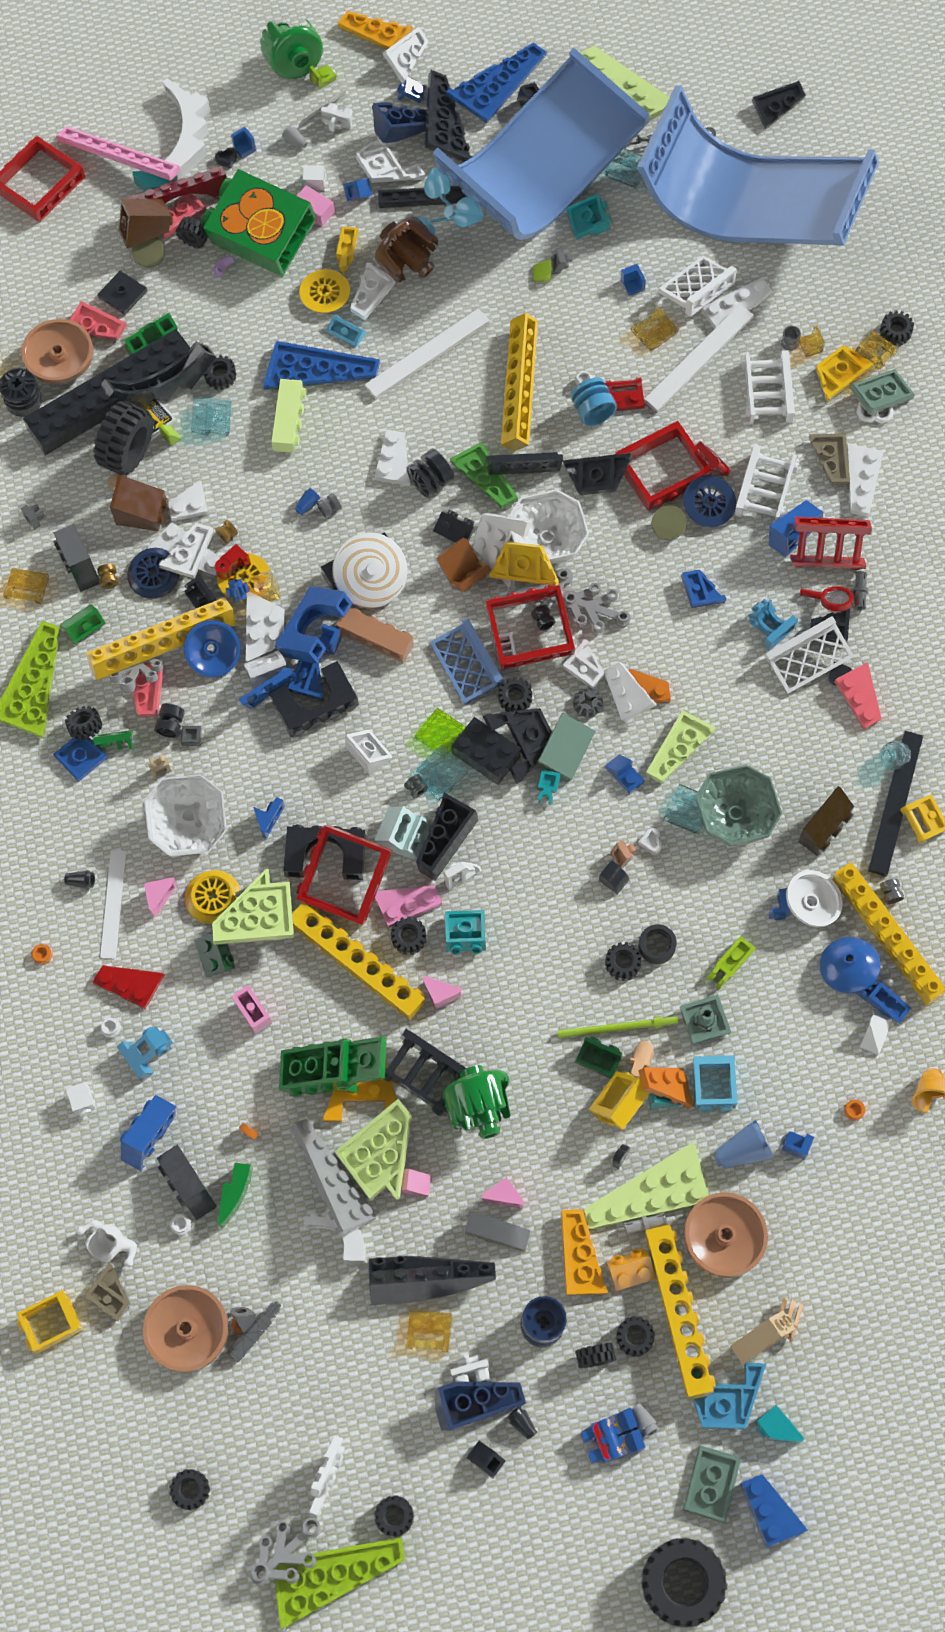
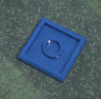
M90 737L88 740L83 738L80 741L79 738L77 740L72 738L53 754L78 782L108 758L97 745H94V741Z

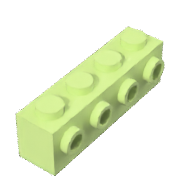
M280 379L271 441L273 451L295 453L296 446H299L300 437L297 434L298 430H301L302 420L300 419V414L304 412L302 399L306 397V388H303L302 380Z

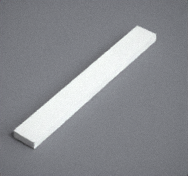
M739 304L644 399L645 403L658 413L753 318V314Z
M478 308L365 384V388L375 399H378L487 326L489 319Z

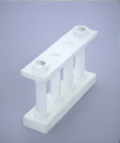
M781 351V356L777 360L750 361L749 352H746L745 358L741 360V370H745L748 404L745 407V416L749 417V424H753L755 415L782 414V416H785V423H793L795 409L789 351ZM777 367L781 371L779 376L751 377V368ZM779 383V385H782V389L780 391L753 392L752 384ZM753 399L783 400L784 405L782 407L754 408Z
M754 445L734 516L742 517L743 511L750 510L776 517L775 521H777L785 514V509L782 508L792 473L796 474L799 463L795 462L797 455L793 454L792 461L789 463L763 456L760 453L761 446ZM762 463L786 469L789 472L787 478L759 472V469H756V465ZM760 479L784 485L783 493L780 494L756 488L751 484L752 480ZM753 494L780 501L778 510L749 503L750 501L747 500V496Z

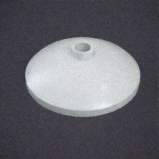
M803 871L795 875L787 886L786 899L788 906L794 916L804 924L812 927H825L832 924L839 917L843 906L842 895L838 886L827 875L818 871Z

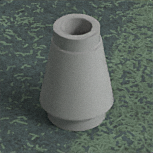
M288 126L282 133L285 142L300 150L306 148L308 142L295 127Z
M641 1404L632 1408L638 1425L637 1429H639L644 1438L652 1436L659 1430L657 1421Z

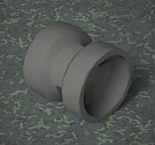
M787 326L783 330L781 345L784 349L792 351L798 347L801 331L798 327Z
M333 493L328 495L327 499H321L317 502V507L325 518L331 516L332 512L342 509L338 498Z
M889 879L880 883L881 891L885 894L884 901L886 904H894L904 899L903 892L899 889V879Z

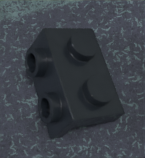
M448 510V512L441 511L433 532L455 543L462 538L467 539L469 542L474 530H477L478 527L474 525L475 522L466 517L463 520L458 517V513Z

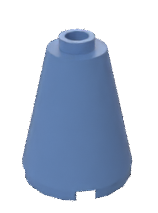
M756 1120L752 1121L717 1148V1154L713 1155L718 1167L723 1166L724 1169L774 1158Z

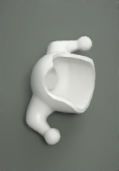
M92 1220L85 1226H80L76 1229L79 1236L84 1235L88 1231L93 1232L86 1240L85 1245L91 1255L99 1261L110 1262L122 1251L127 1252L128 1256L124 1261L125 1266L131 1267L133 1265L137 1245L135 1242L123 1238L121 1231L117 1227Z

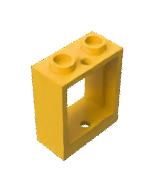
M616 1071L588 1110L600 1122L623 1130L650 1092L643 1090L640 1076L634 1077L628 1072L624 1074Z
M64 1290L17 1313L19 1318L16 1320L20 1331H24L27 1339H25L26 1346L29 1351L33 1350L36 1354L84 1330L71 1300ZM60 1303L70 1329L39 1344L28 1318Z

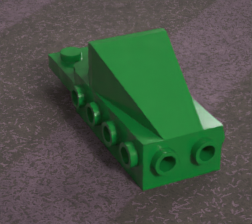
M380 1036L356 1041L339 1039V1041L334 1042L326 1041L322 1044H309L304 1047H292V1049L281 1050L279 1090L289 1093L291 1097H301L302 1094L316 1095L318 1091L357 1093L358 1083L385 1079L387 1038Z

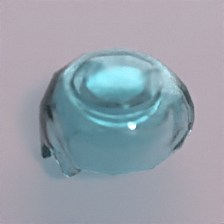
M892 741L882 747L879 759L882 766L886 769L898 770L902 769V765L905 762L910 761L911 751L908 745L899 741Z

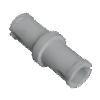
M665 1213L647 1218L643 1216L639 1220L625 1222L624 1228L626 1235L629 1236L648 1229L666 1226L667 1220Z

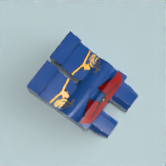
M631 1407L592 1423L589 1428L580 1433L584 1444L595 1440L597 1449L587 1452L591 1464L599 1462L604 1464L646 1448L639 1429L618 1437V1435L638 1427Z

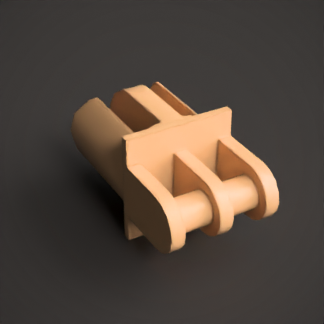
M648 1041L639 1042L630 1058L629 1064L633 1065L631 1075L634 1077L640 1076L638 1070L650 1067L654 1051L653 1046Z
M783 1298L779 1313L785 1311L787 1298ZM791 1301L787 1311L790 1317H792L795 1308V1301ZM799 1304L793 1321L795 1330L784 1337L789 1339L791 1343L798 1327L797 1324L804 1306L803 1304Z

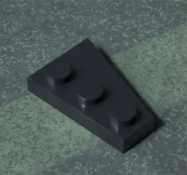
M796 81L754 96L752 102L765 130L804 100L806 93L800 81Z

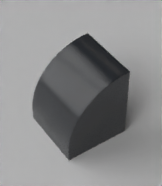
M612 860L599 875V882L617 895L629 881L626 872Z
M480 1440L466 1457L492 1479L506 1462L498 1453Z

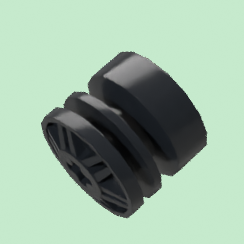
M22 368L11 369L0 378V394L11 414L25 417L41 407L42 394L34 375L30 371Z
M433 448L423 454L421 460L416 459L413 464L411 463L406 467V472L411 482L426 498H430L434 493H437L439 486L445 487L454 480V473L449 463Z

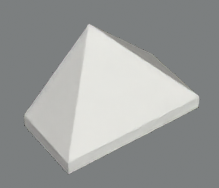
M874 1011L859 1048L879 1055L892 1019Z

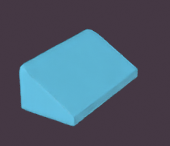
M333 315L326 330L355 347L358 346L367 331L336 315Z

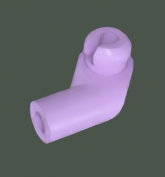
M231 255L215 262L213 271L216 276H223L226 266L234 263Z

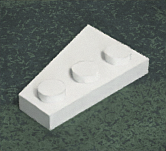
M386 430L375 473V480L410 486V478L406 472L408 460L405 434L403 432Z
M195 523L184 535L177 547L169 552V556L161 561L159 568L195 579L214 529Z
M618 662L604 670L622 721L626 722L657 705L622 663Z

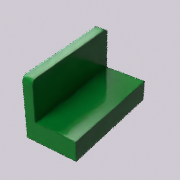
M90 604L60 625L67 632L72 642L76 644L105 625L106 622L97 608Z

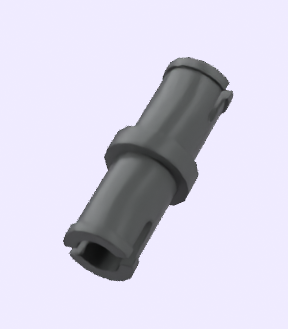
M857 571L855 573V587L853 588V593L855 594L854 609L865 610L866 594H868L867 572Z

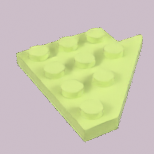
M265 869L212 923L214 945L294 938L290 882L270 883L269 869Z
M399 1099L334 1151L371 1200L386 1187L397 1200L400 1198L412 1116Z

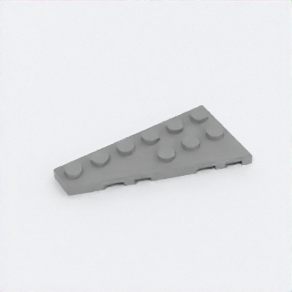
M307 1119L295 1122L290 1127L299 1148L304 1150L306 1154L304 1158L306 1165H311L313 1170L311 1176L322 1201L329 1206L330 1211L328 1215L330 1219L335 1220L337 1224L335 1229L337 1235L373 1222L377 1217L373 1213L372 1208L362 1198L360 1191L355 1188L348 1174L338 1164L335 1156L330 1153L325 1142L314 1130L313 1125Z

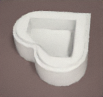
M655 828L648 829L639 840L638 845L651 854H658L662 849L660 832Z

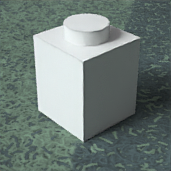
M304 165L303 172H300V183H303V187L307 185L315 191H325V167Z
M86 1082L66 1089L72 1111L76 1116L89 1115L92 1110L96 1109L90 1088Z

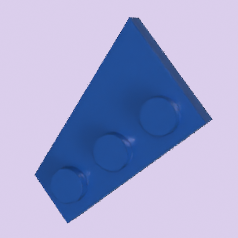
M283 668L274 677L239 698V701L243 706L253 710L270 697V692L283 687L297 675L291 668Z

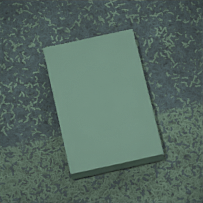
M895 369L854 383L850 387L869 414L909 401L915 396Z
M562 713L537 763L553 772L561 773L562 777L571 781L596 731Z
M699 1445L683 1511L725 1524L741 1458Z

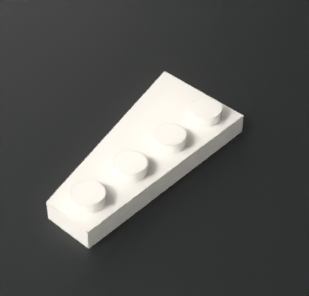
M763 277L705 305L702 308V313L715 329L739 304L750 311L771 295L772 290Z
M848 443L850 513L869 517L884 451Z
M171 522L147 548H162L170 552L182 541L186 532ZM207 548L198 572L216 579L217 574L214 565L220 557Z

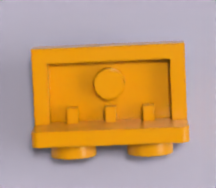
M635 1249L630 1254L616 1255L606 1261L616 1291L656 1279L652 1262L646 1249Z

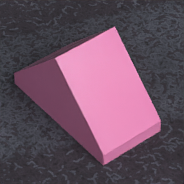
M172 877L144 883L148 907L154 917L157 916L177 887L176 881Z
M424 976L423 984L435 1009L462 997V988Z
M404 1169L401 1193L428 1196L431 1175L411 1169Z
M507 1177L482 1195V1202L521 1209L524 1206L523 1199Z

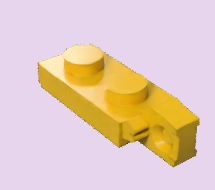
M341 226L336 252L337 262H340V272L347 273L348 263H353L359 228Z

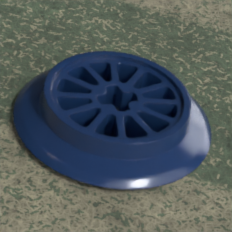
M702 476L692 481L686 488L684 507L694 522L705 527H717L725 524L733 516L736 509V496L732 487L723 479L715 476ZM711 489L715 490L714 494H711ZM708 498L710 501H713L711 506L709 503H705ZM704 508L702 513L698 511L699 509ZM706 510L708 511V516L703 515Z
M148 548L139 552L132 559L128 567L127 579L131 589L136 594L144 598L156 599L167 595L174 589L180 574L161 569L158 564L160 559L165 560L169 556V551L162 548ZM155 570L157 573L154 575L150 574L149 571ZM156 580H159L161 583L157 585Z

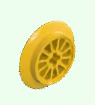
M321 269L310 273L303 279L299 288V295L307 308L315 312L328 313L341 308L347 302L350 296V285L341 273L335 270Z
M247 553L251 561L248 565L249 568L246 570L244 565H240L243 566V569L240 570L238 567V572L233 571V576L226 580L220 579L217 576L218 586L222 593L227 596L225 588L229 587V581L241 579L244 575H247V578L242 583L246 582L249 591L260 596L268 588L271 580L268 564L258 555Z
M220 870L205 871L194 877L188 884L185 891V905L193 918L202 923L212 924L237 899L235 892L241 889L238 882L230 874ZM210 881H215L213 887H211ZM207 882L209 888H206L203 884ZM201 887L205 892L198 891V889ZM215 892L217 898L210 900L209 893L213 894ZM220 900H225L227 902L226 904H224ZM217 903L222 906L220 909H217ZM212 905L215 907L214 911H210Z

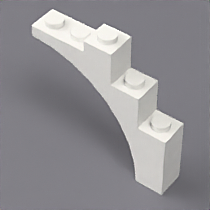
M166 78L162 82L164 93L173 100L183 117L179 141L173 152L165 160L179 165L180 171L174 177V179L179 180L207 156L206 145L202 139L209 134L208 124L204 117L210 113L209 100L204 95L201 96L197 92L191 95L188 91L181 89L176 82Z

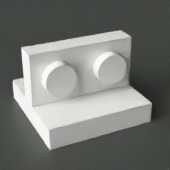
M279 651L243 664L253 689L274 677L281 669L286 668L284 657Z

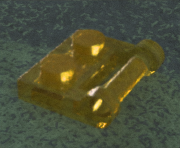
M657 308L652 315L638 325L634 324L631 327L632 333L650 352L672 338L679 331L661 308ZM657 319L660 321L657 325L649 329L647 332H642L644 328L649 326Z
M872 331L858 345L855 351L861 357L871 361L873 366L880 370L885 366V362L897 353V348ZM881 349H884L885 353L881 357L877 355Z
M12 568L7 587L4 590V599L15 598L34 601L35 604H42L49 580L48 573ZM14 588H15V589L28 590V591H34V592H37V593H36V594H31V593H25V592H18V591H14Z
M410 1310L406 1349H413V1347L439 1349L442 1352L449 1353L452 1314ZM414 1334L443 1335L444 1337L443 1341L414 1339Z

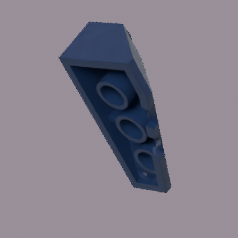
M389 102L373 103L374 132L382 143L398 142L426 132L427 109L416 108L411 110L405 105L395 107Z
M455 1381L436 1388L435 1411L441 1431H451L526 1404L520 1382Z

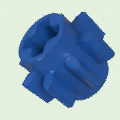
M241 579L230 581L228 583L229 587L225 588L228 598H233V601L247 598L246 593L250 592L247 583H242Z

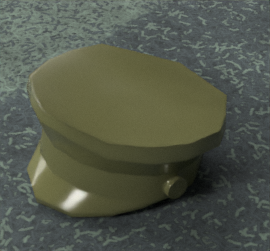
M158 237L131 248L134 262L143 267L153 268L164 260V244Z
M671 505L662 506L656 511L651 521L656 536L668 541L684 534L687 524L685 514L677 506Z

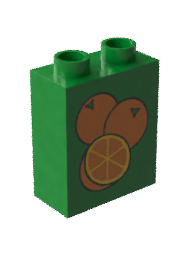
M237 169L232 179L226 178L223 181L219 191L220 200L216 207H210L205 212L202 223L205 224L203 228L211 244L283 277L317 219L311 202Z

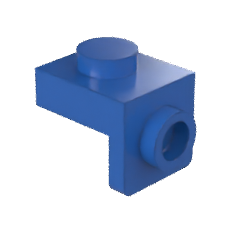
M407 78L397 88L398 100L401 101L404 97L421 103L424 97L425 86Z
M787 888L778 890L777 901L779 908L770 909L769 919L784 920L789 916L791 910L786 899Z

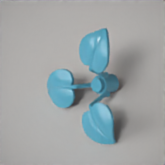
M436 167L427 176L424 190L428 197L436 199L440 196V199L447 204L444 210L445 217L427 221L425 217L420 216L418 219L434 235L435 227L431 225L433 222L448 221L450 219L459 227H469L483 219L485 214L472 198L464 197L458 201L456 206H453L452 203L443 197V194H447L450 191L451 182L449 177L440 173Z

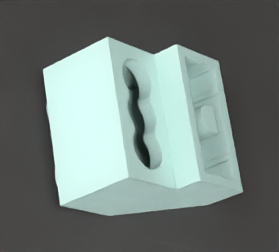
M403 806L388 807L374 841L381 846L392 849L394 853L411 859H417L423 843L429 834V828L433 823L423 816H416Z

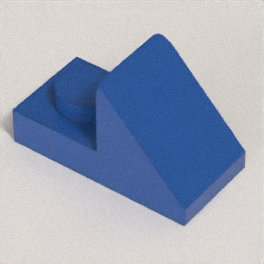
M619 754L607 763L605 768L630 795L644 784L645 780L632 767L633 761Z
M278 797L275 798L274 802L271 801L266 810L267 813L253 807L263 838L265 839L268 838L285 808L283 799Z

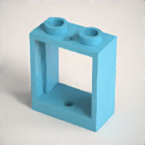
M734 1055L694 1056L692 1069L695 1109H700L701 1112H710L712 1109L720 1108V1111H732L738 1104ZM729 1068L731 1099H701L699 1069Z

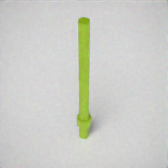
M661 1016L649 1020L557 1030L558 1038L651 1027L659 1029L663 1028V1026L678 1024V1017L661 1018Z

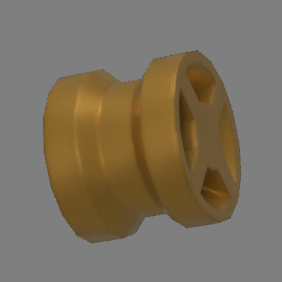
M229 520L224 521L221 527L215 528L217 535L225 543H228L232 536L238 535V531Z

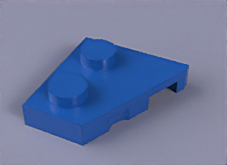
M700 569L682 572L681 578L691 608L726 602V596L719 594L715 589L716 586L706 578V575Z
M298 660L294 671L297 676L291 680L288 687L289 691L323 701L324 695L319 662L317 664Z

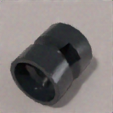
M162 704L158 714L160 718L156 721L154 731L164 737L177 738L181 728L179 723L183 721L185 710L174 704Z

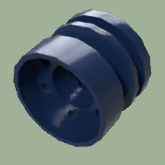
M539 1296L532 1299L525 1306L520 1321L524 1339L536 1347H549L555 1344L561 1338L567 1323L566 1311L563 1305L552 1297ZM541 1320H545V1324H547L545 1328H541L539 1324Z

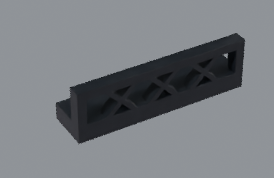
M558 452L486 456L488 475L560 471L563 462V454H558Z

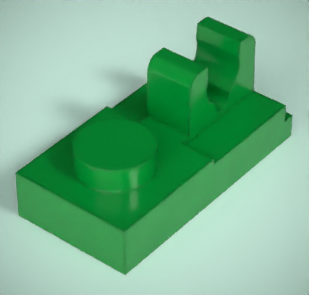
M133 730L95 735L93 737L94 745L108 747L111 746V743L116 742L117 749L120 751L122 750L121 744L124 740L128 744V748L132 749V735L134 732Z

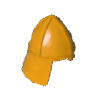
M936 1068L927 1069L922 1074L911 1100L913 1107L923 1113L928 1112L932 1098L942 1097L945 1100V1075Z

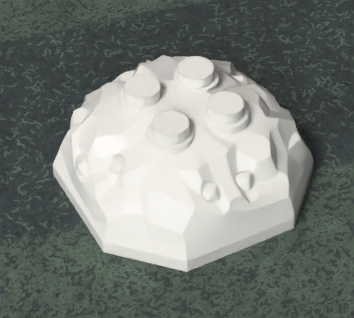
M557 489L521 497L508 518L515 517L521 520L527 519L532 521L528 537L523 538L512 531L513 542L543 545L551 564L562 563L575 557L589 536L580 501Z
M202 774L161 778L144 799L148 839L169 856L208 853L227 831L223 791Z

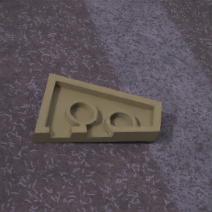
M846 433L809 434L810 443L830 485H849L850 473Z

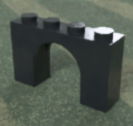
M338 661L321 668L322 677L331 692L328 702L321 708L308 710L300 707L292 697L287 685L269 693L271 701L290 737L300 736L306 730L317 728L323 722L334 720L340 714L346 711L351 712L359 706L358 697Z
M298 824L292 825V827L287 826L283 868L285 877L305 878L303 871L306 866V857L309 850L318 843L319 839L316 836L320 828H323L322 826L304 827ZM333 826L366 839L365 830L359 827L343 829L339 826ZM330 833L327 842L336 844L343 851V879L363 880L365 846Z

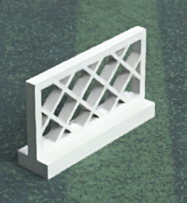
M701 256L658 288V293L686 308L685 314L691 317L735 284L737 269L732 266L726 269L707 257ZM704 263L709 267H700L699 265ZM697 272L698 275H689V273ZM701 272H710V275H701ZM713 272H720L721 274L713 275ZM690 280H699V283H690ZM702 280H711V282L702 283ZM678 281H687V283H677V282H678ZM700 288L699 291H691V289ZM667 289H675L676 291L669 292ZM679 289H688V291H679ZM680 297H689V298L685 301V300H683V299L680 298Z
M832 616L767 652L764 657L770 663L786 693L789 694L854 658V655ZM834 630L837 635L836 643L825 641L828 632ZM812 641L821 642L819 653L808 650ZM824 644L835 646L832 656L822 654ZM837 647L845 649L848 656L843 659L834 657ZM794 651L805 652L802 662L792 659ZM807 653L818 655L816 665L805 663ZM820 656L831 659L829 667L822 668L818 666ZM780 659L788 661L786 671L779 670L775 662ZM791 662L801 665L799 675L788 672ZM803 667L815 668L813 676L809 678L801 676ZM787 675L798 678L796 685L790 689L785 682Z

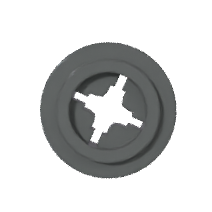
M590 687L584 690L581 689L578 693H575L573 707L581 716H595L602 710V695L597 690L590 689ZM585 697L588 698V700H592L591 707L587 703L584 704Z

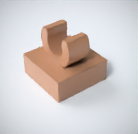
M624 841L616 843L610 852L616 863L620 867H624L633 857L632 853L637 850L633 844L626 846Z

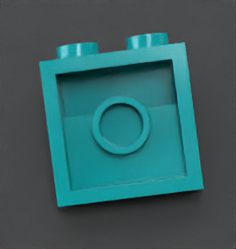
M599 194L566 208L576 239L590 233L596 236L611 229L610 223L613 222L610 214H606V209H608L605 199H601Z
M485 910L445 911L446 952L459 955L463 951H470L472 954L486 951Z

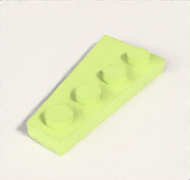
M682 710L646 771V775L663 784L716 731V727Z

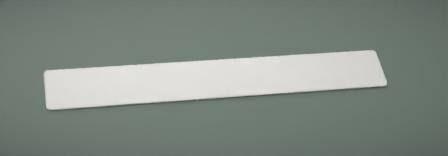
M111 850L100 958H116L126 851Z

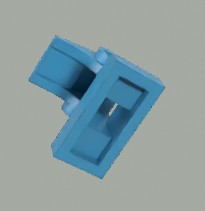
M764 599L756 603L751 608L752 612L748 614L751 625L767 636L764 647L769 651L795 630L798 619L794 615L787 621L780 619L775 614L776 609L772 605L771 599L768 601ZM767 619L775 625L772 629L764 623Z
M157 1026L144 1030L143 1036L134 1044L132 1042H121L117 1046L139 1078H149L154 1073L149 1066V1061L155 1055L162 1056L172 1049L170 1046L173 1043L164 1029L160 1031ZM147 1043L151 1049L143 1055L140 1049Z

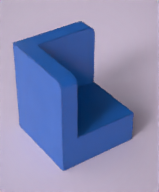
M246 127L231 134L233 148L242 159L256 152L255 139Z
M369 178L343 184L347 201L372 196Z
M638 264L621 269L620 280L629 296L645 291L646 279Z
M322 624V634L319 640L326 647L324 652L334 655L341 641L340 630Z
M789 1131L782 1150L805 1160L814 1136L806 1134L804 1137Z

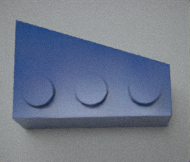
M157 1095L145 1103L141 1115H137L133 1119L132 1127L129 1131H124L120 1138L121 1161L139 1171L143 1170L145 1167L143 1165L145 1157L148 1153L153 1154L155 1149L152 1147L160 1137L164 1136L176 1116L175 1105Z

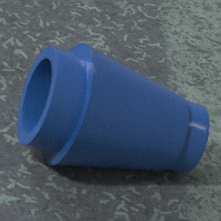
M309 488L304 491L294 509L300 515H303L317 504L320 496L313 489Z

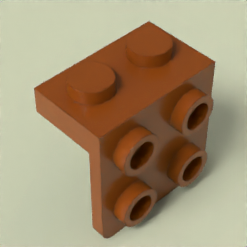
M465 538L460 539L437 556V562L452 588L461 592L469 590L472 584L484 579L486 574L491 571L488 564L479 561L470 543Z

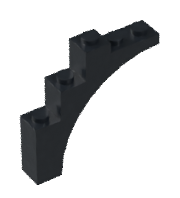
M196 341L177 361L151 376L133 381L105 379L101 386L109 398L127 401L146 410L154 399L167 402L178 387L192 390L215 360L216 355L208 345Z

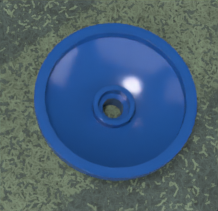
M208 620L197 624L189 631L184 642V655L187 663L195 672L206 677L225 675L235 667L240 657L241 645L236 632L229 625L220 621ZM210 644L214 646V649L212 651L207 650V647Z
M855 937L840 938L830 943L824 949L820 957V973L823 980L832 989L846 994L859 993L871 987L877 980L880 973V958L875 948L868 942ZM852 958L853 961L849 962L846 959Z

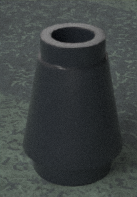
M89 870L66 873L64 882L66 885L83 889L93 888L95 874Z
M521 1406L507 1416L510 1420L509 1424L526 1437L527 1440L537 1433L526 1409L523 1410Z

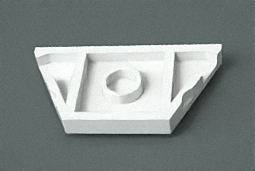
M251 592L247 593L246 663L260 656L268 655L273 650L276 651L275 644L284 631V608Z

